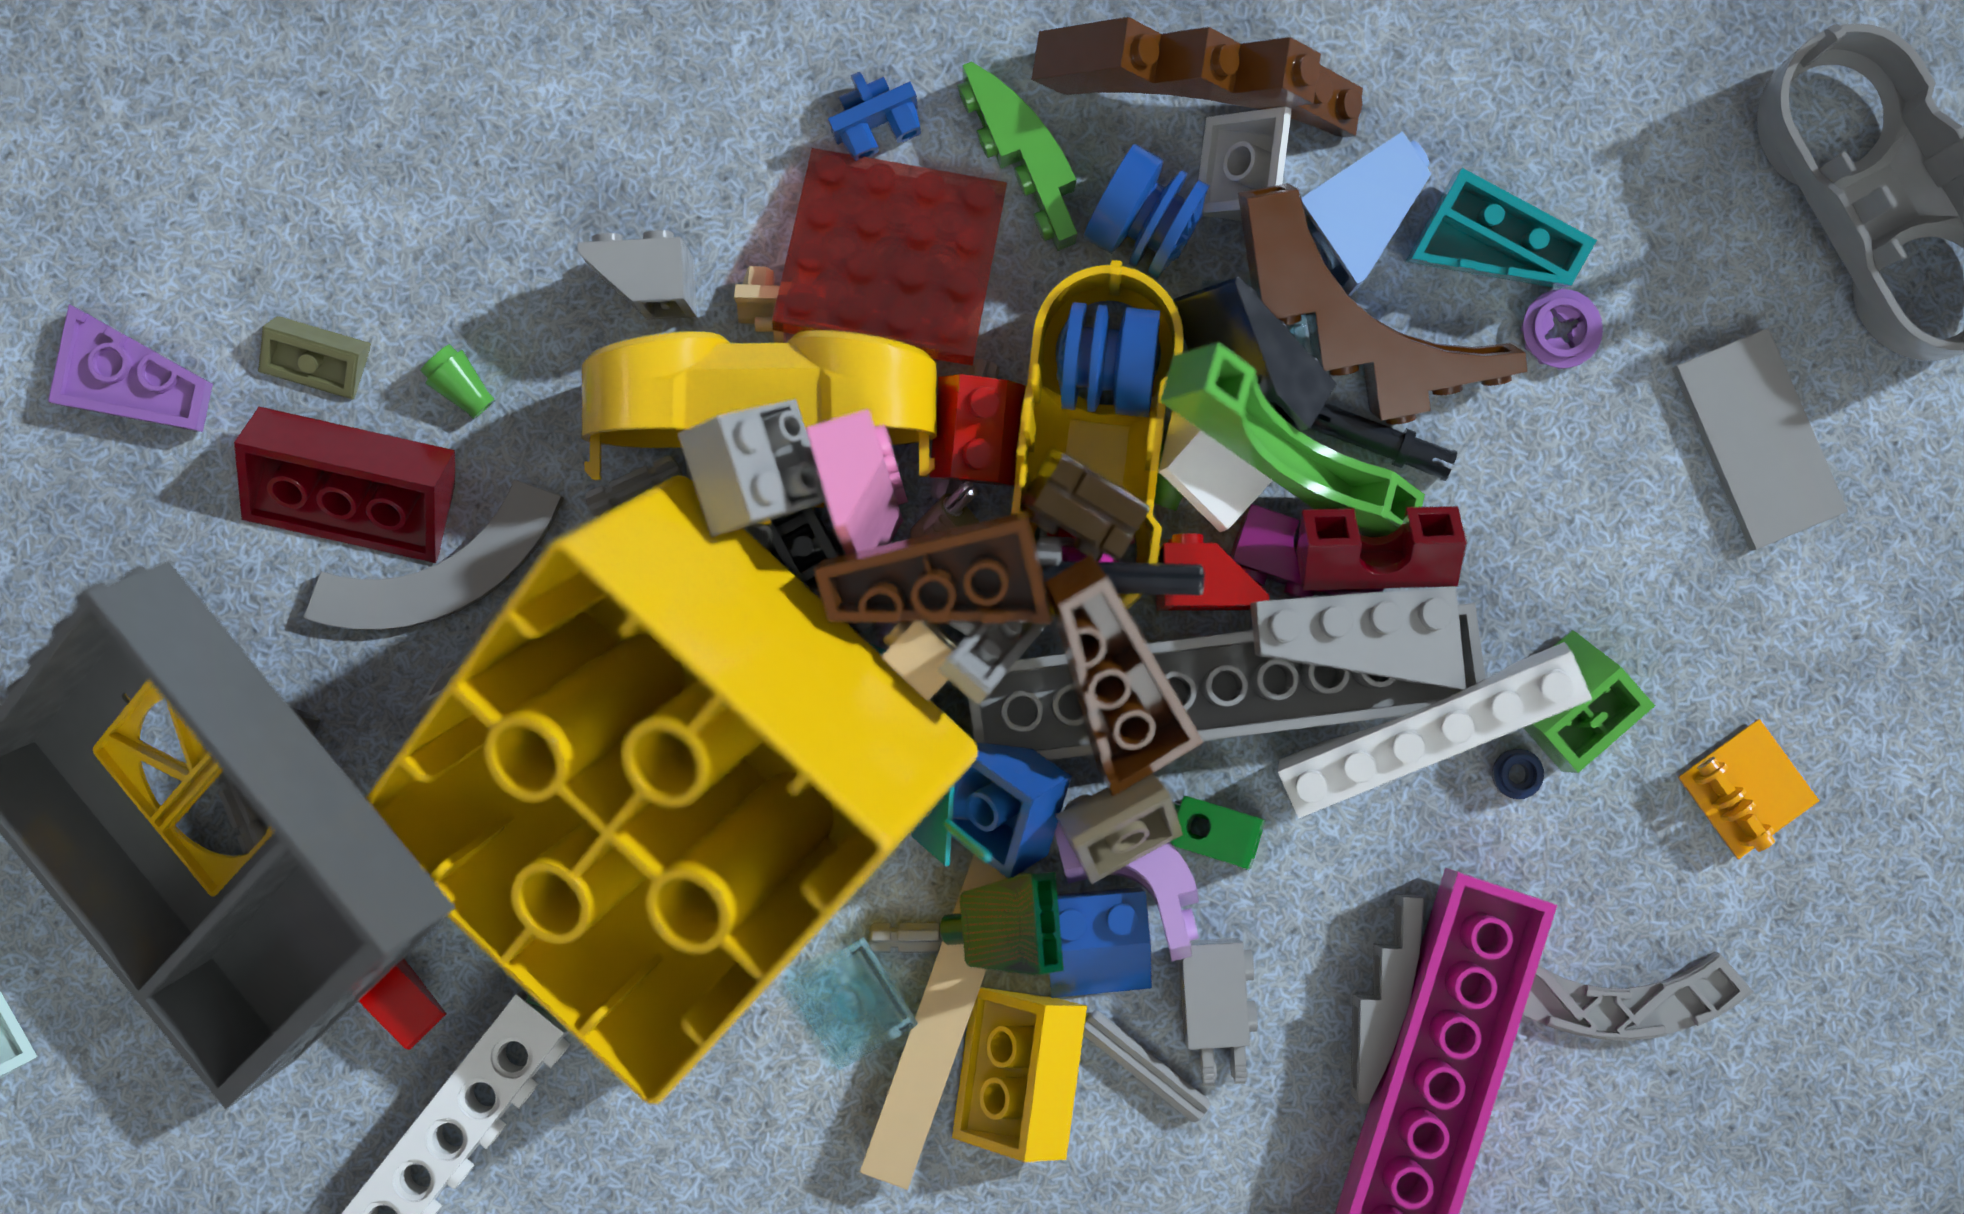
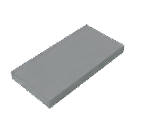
M1769 328L1672 368L1750 551L1757 550L1848 512Z

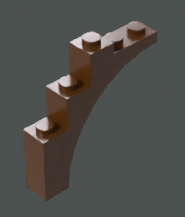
M1130 17L1043 30L1038 33L1031 80L1065 95L1143 93L1211 100L1256 110L1286 106L1292 109L1290 119L1314 126L1337 137L1356 136L1358 119L1362 111L1363 88L1320 65L1321 53L1292 37L1241 44L1211 27L1161 34Z
M1285 183L1238 193L1251 287L1267 308L1286 325L1300 322L1302 320L1301 314H1306L1311 354L1320 361L1325 371H1329V375L1341 376L1359 371V364H1363L1369 409L1381 421L1386 420L1387 424H1404L1414 421L1418 413L1431 411L1428 391H1432L1433 395H1450L1461 392L1463 390L1462 385L1481 381V384L1485 386L1501 385L1512 381L1511 375L1528 372L1526 352L1511 343L1475 347L1432 343L1398 332L1371 317L1346 294L1324 264L1309 232L1298 188Z

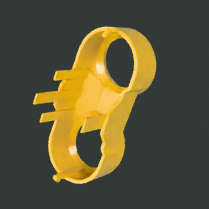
M1111 260V265L1089 267L1068 276L1048 294L1038 312L1033 331L1028 380L1022 408L1011 515L1028 511L1030 518L1033 511L1021 505V499L1032 480L1036 478L1037 472L1046 456L1053 449L1066 454L1150 506V511L1135 533L1137 542L1136 563H1157L1162 527L1153 517V507L1166 405L1160 402L1173 356L1183 351V327L1173 300L1162 286L1146 274L1122 266V261ZM1099 301H1117L1134 308L1160 311L1158 337L1161 358L1154 377L1149 418L1115 414L1114 405L1099 404L1095 412L1087 411V400L1079 396L1075 410L1062 409L1061 392L1057 380L1056 344L1059 333L1070 316L1072 302L1089 305ZM1031 523V527H1032V531H1033V535H1034V534H1035V531H1036V529H1037L1038 526H1036L1035 524ZM1143 594L1117 595L1127 610Z
M825 330L798 332L787 343H730L722 335L711 332L664 333L613 343L595 350L582 363V439L590 442V462H584V471L594 481H602V445L630 448H682L678 436L679 433L716 416L796 399L805 429L806 427L869 409L874 427L885 424L891 445L919 443V477H927L935 469V458H930L929 440L937 437L936 363L925 351L905 343L864 334ZM824 503L815 505L814 507L824 508ZM771 520L759 524H771Z

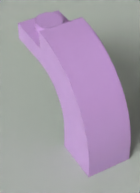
M1058 822L1055 835L1068 884L1088 879ZM1168 842L1109 875L1129 878L1143 886L1150 893L1160 913L1171 959L1175 961L1192 957L1190 941L1199 939L1192 909L1181 910L1183 906L1199 903L1198 889L1188 865L1179 852Z

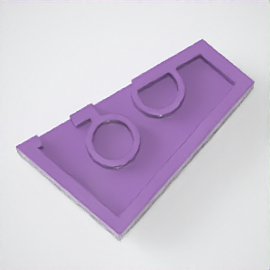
M70 304L68 305L48 402L70 408L203 432L213 383Z

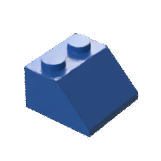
M975 742L978 748L977 758L955 782L952 822L991 853L992 859L987 863L1010 879L1049 854L1058 824L1055 815L1062 811L1072 776L1033 749Z
M1142 887L1057 895L1064 971L1049 973L1051 998L1152 988L1151 940L1146 891Z

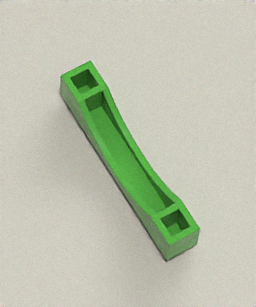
M1220 343L1173 356L1160 402L1314 510L1354 509L1359 534L1367 537H1382L1393 533L1402 525L1406 507H1422L1425 494L1394 471L1340 454L1314 441L1290 425L1277 414L1264 398L1257 383L1255 369Z

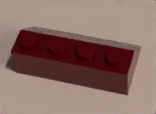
M260 406L256 409L234 441L241 520L427 562H437L455 489V450Z

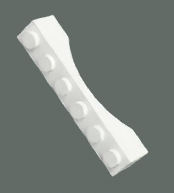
M1563 642L1519 660L1466 690L1425 708L1362 731L1325 740L1279 759L1278 774L1299 819L1590 701L1592 697L1572 651Z

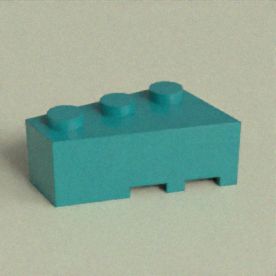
M1461 168L1450 179L1405 262L1561 289L1572 286L1597 240L1474 173Z

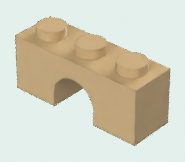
M902 620L883 640L890 648L884 653L882 658L929 701L948 680L938 668L959 644L937 623Z

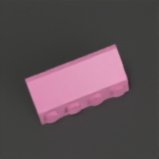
M869 409L806 427L834 527L845 553L850 554L890 544L903 522L899 505L907 503L908 500L885 424L874 427Z

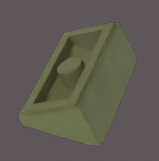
M276 316L262 328L258 372L353 400L360 384L371 343Z

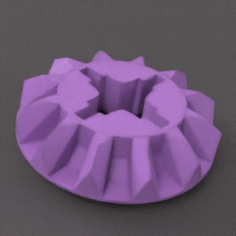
M1556 289L1542 294L1526 309L1520 330L1524 335L1525 349L1538 359L1539 364L1549 365L1561 370L1584 363L1596 352L1602 339L1603 324L1598 309L1586 296L1569 289ZM1553 317H1557L1560 323L1578 320L1579 323L1574 325L1573 329L1567 333L1569 342L1565 343L1561 337H1556L1555 339L1551 337L1546 340L1545 335L1554 327Z

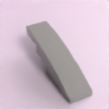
M1394 894V944H1373V994H1352L1350 1095L1358 1104L1370 1103L1392 1057L1409 1007L1420 954L1424 898L1415 894Z

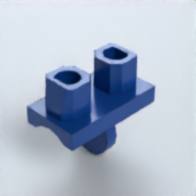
M860 71L851 75L855 90L839 97L844 111L828 118L832 129L831 132L837 145L843 143L845 149L856 163L866 160L879 152V147L871 129L888 122L897 143L908 141L921 134L916 110L918 109L917 95L911 82L889 90L884 77L867 84Z

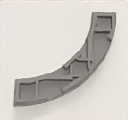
M514 479L505 500L487 526L469 544L451 557L419 572L385 579H355L320 571L303 618L329 626L357 630H386L413 627L437 621L462 611L485 598L510 578V575L524 563L531 553L533 554L553 524L564 497Z
M1713 952L1699 964L1666 980L1627 988L1585 985L1565 979L1538 965L1523 1015L1551 1028L1578 1036L1603 1040H1642L1667 1036V1034L1709 1022L1734 1008L1754 991L1718 952Z

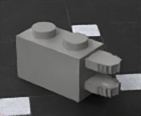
M1239 938L1190 941L1192 957L1179 959L1184 1044L1188 1050L1199 1049L1203 1086H1214L1215 1079L1217 1078L1213 1048L1231 1047L1230 1072L1231 1077L1234 1079V1084H1246L1245 1046H1250L1249 1032H1257L1258 1030L1255 1001H1247L1246 981L1254 980L1252 950H1244V944Z

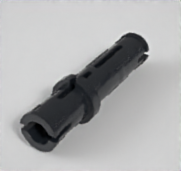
M1325 403L1319 413L1329 417V421L1316 418L1310 429L1390 458L1392 459V465L1402 468L1405 464L1438 477L1442 481L1447 480L1452 469L1434 463L1432 461L1433 458H1438L1454 465L1458 453L1456 450H1450L1417 438L1416 432L1406 428L1404 432H1401L1329 403Z

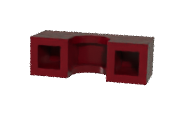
M1458 506L1406 507L1402 525L1393 533L1382 537H1367L1359 534L1354 509L1302 510L1296 553L1302 589L1343 590L1458 587L1467 540Z

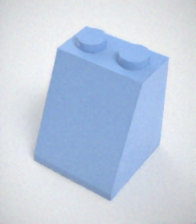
M1403 131L1301 198L1309 232L1322 260L1349 297L1367 278L1431 175L1427 168L1429 166V159L1425 151L1416 141L1412 140L1410 142Z

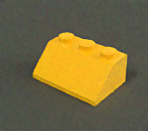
M980 987L967 1023L952 1138L1021 1162L1066 1160L1087 1006L1049 996Z

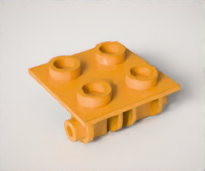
M1760 719L1751 723L1678 776L1681 783L1737 859L1742 858L1754 848L1758 852L1769 848L1775 843V839L1772 837L1773 834L1820 801Z

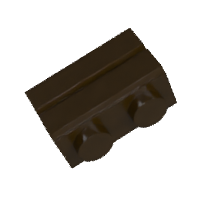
M1053 449L1046 456L1037 472L1036 478L1030 483L1020 503L1033 511L1029 518L1031 523L1056 536L1060 528L1076 537L1072 547L1086 556L1091 554L1097 562L1100 561L1103 554L1117 561L1121 559L1133 539V534L1138 531L1150 511V506L1066 454Z

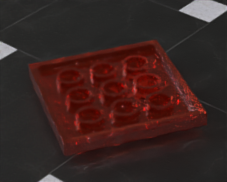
M812 148L772 317V330L790 334L802 331L825 330L870 335L917 347L925 351L932 359L973 366L1006 196L1007 182L859 156V160L855 161L850 154Z

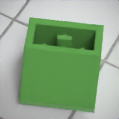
M1570 630L1553 646L1565 642L1572 651L1592 700L1523 728L1561 772L1579 773L1654 708L1655 705L1620 665L1577 632Z

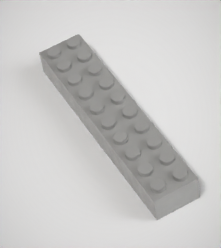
M1475 603L1458 605L1466 689L1486 679ZM1253 631L1147 644L1203 741L1404 716L1463 691L1424 683L1401 681L1390 677L1349 672L1338 668L1255 655ZM1065 654L1017 660L979 705L969 697L974 742L1030 748L1048 760L1093 755Z

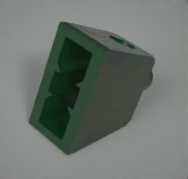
M1055 872L1024 874L964 891L960 896L961 913L946 914L941 920L940 932L946 945L963 944L965 962L969 967L1033 976L1064 971Z

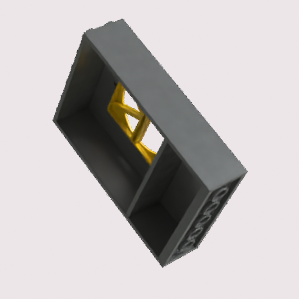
M167 561L148 569L140 565L126 572L115 582L106 585L103 581H98L83 589L75 597L74 601L77 606L71 614L60 620L51 629L53 637L49 643L28 659L27 663L30 668L23 676L6 688L5 694L7 698L0 705V834L220 1104L227 1110L301 1057L455 909V906L171 562ZM163 699L166 701L186 763L140 740L142 725L147 713L156 703ZM142 761L182 781L161 806L148 784ZM223 771L269 825L265 836L249 853L244 855L231 856L210 851L191 840L176 827V824Z

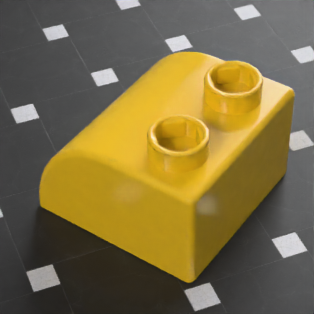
M674 476L558 538L548 546L365 799L455 906V909L447 917L641 1100L655 1105L662 1102L966 772L976 760L978 748L970 736L931 700L927 701L882 658L879 652L846 622H828L823 601L744 528L711 537L694 482L686 476Z

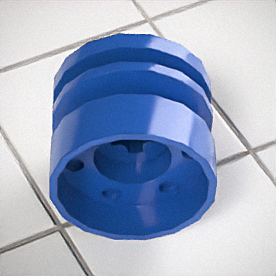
M1134 144L1122 160L1103 193L1086 227L1083 238L1110 254L1122 244L1126 237L1131 238L1135 241L1129 264L1136 267L1147 249L1156 252L1146 274L1158 280L1162 272L1176 258L1180 257L1203 215L1205 196L1210 185L1198 180L1187 199L1178 194L1188 173L1181 170L1166 187L1160 185L1157 181L1164 160Z
M1072 302L1070 316L1061 332L1058 354L1057 380L1061 392L1062 409H1076L1079 387L1088 388L1087 411L1089 412L1096 411L1102 391L1110 390L1113 391L1115 414L1149 418L1157 355L1160 311L1127 307L1123 314L1120 329L1117 330L1109 329L1107 305H1098L1095 326L1087 327L1086 303Z

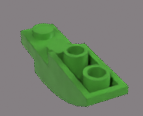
M972 61L962 65L964 82L958 84L957 88L966 111L971 113L976 110L983 128L976 130L985 156L987 158L995 156L1001 169L1016 162L1020 163V166L1014 168V172L1024 196L1033 193L1040 210L1034 213L1033 216L1044 242L1052 239L1057 251L1076 244L1078 233L1062 196L1075 191L1077 179L1052 134L1035 112L997 77Z

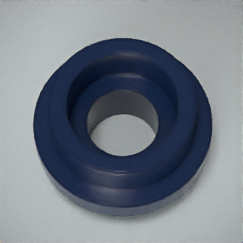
M1510 749L1496 759L1492 769V778L1496 788L1503 795L1513 799H1526L1534 795L1542 786L1544 769L1539 758L1532 752L1525 749ZM1519 764L1525 770V778L1522 782L1516 784L1511 781L1509 771L1512 766Z

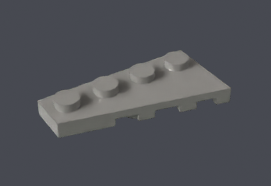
M1456 586L1251 603L1255 655L1338 668L1366 675L1390 677L1396 680L1436 685L1453 690H1466Z

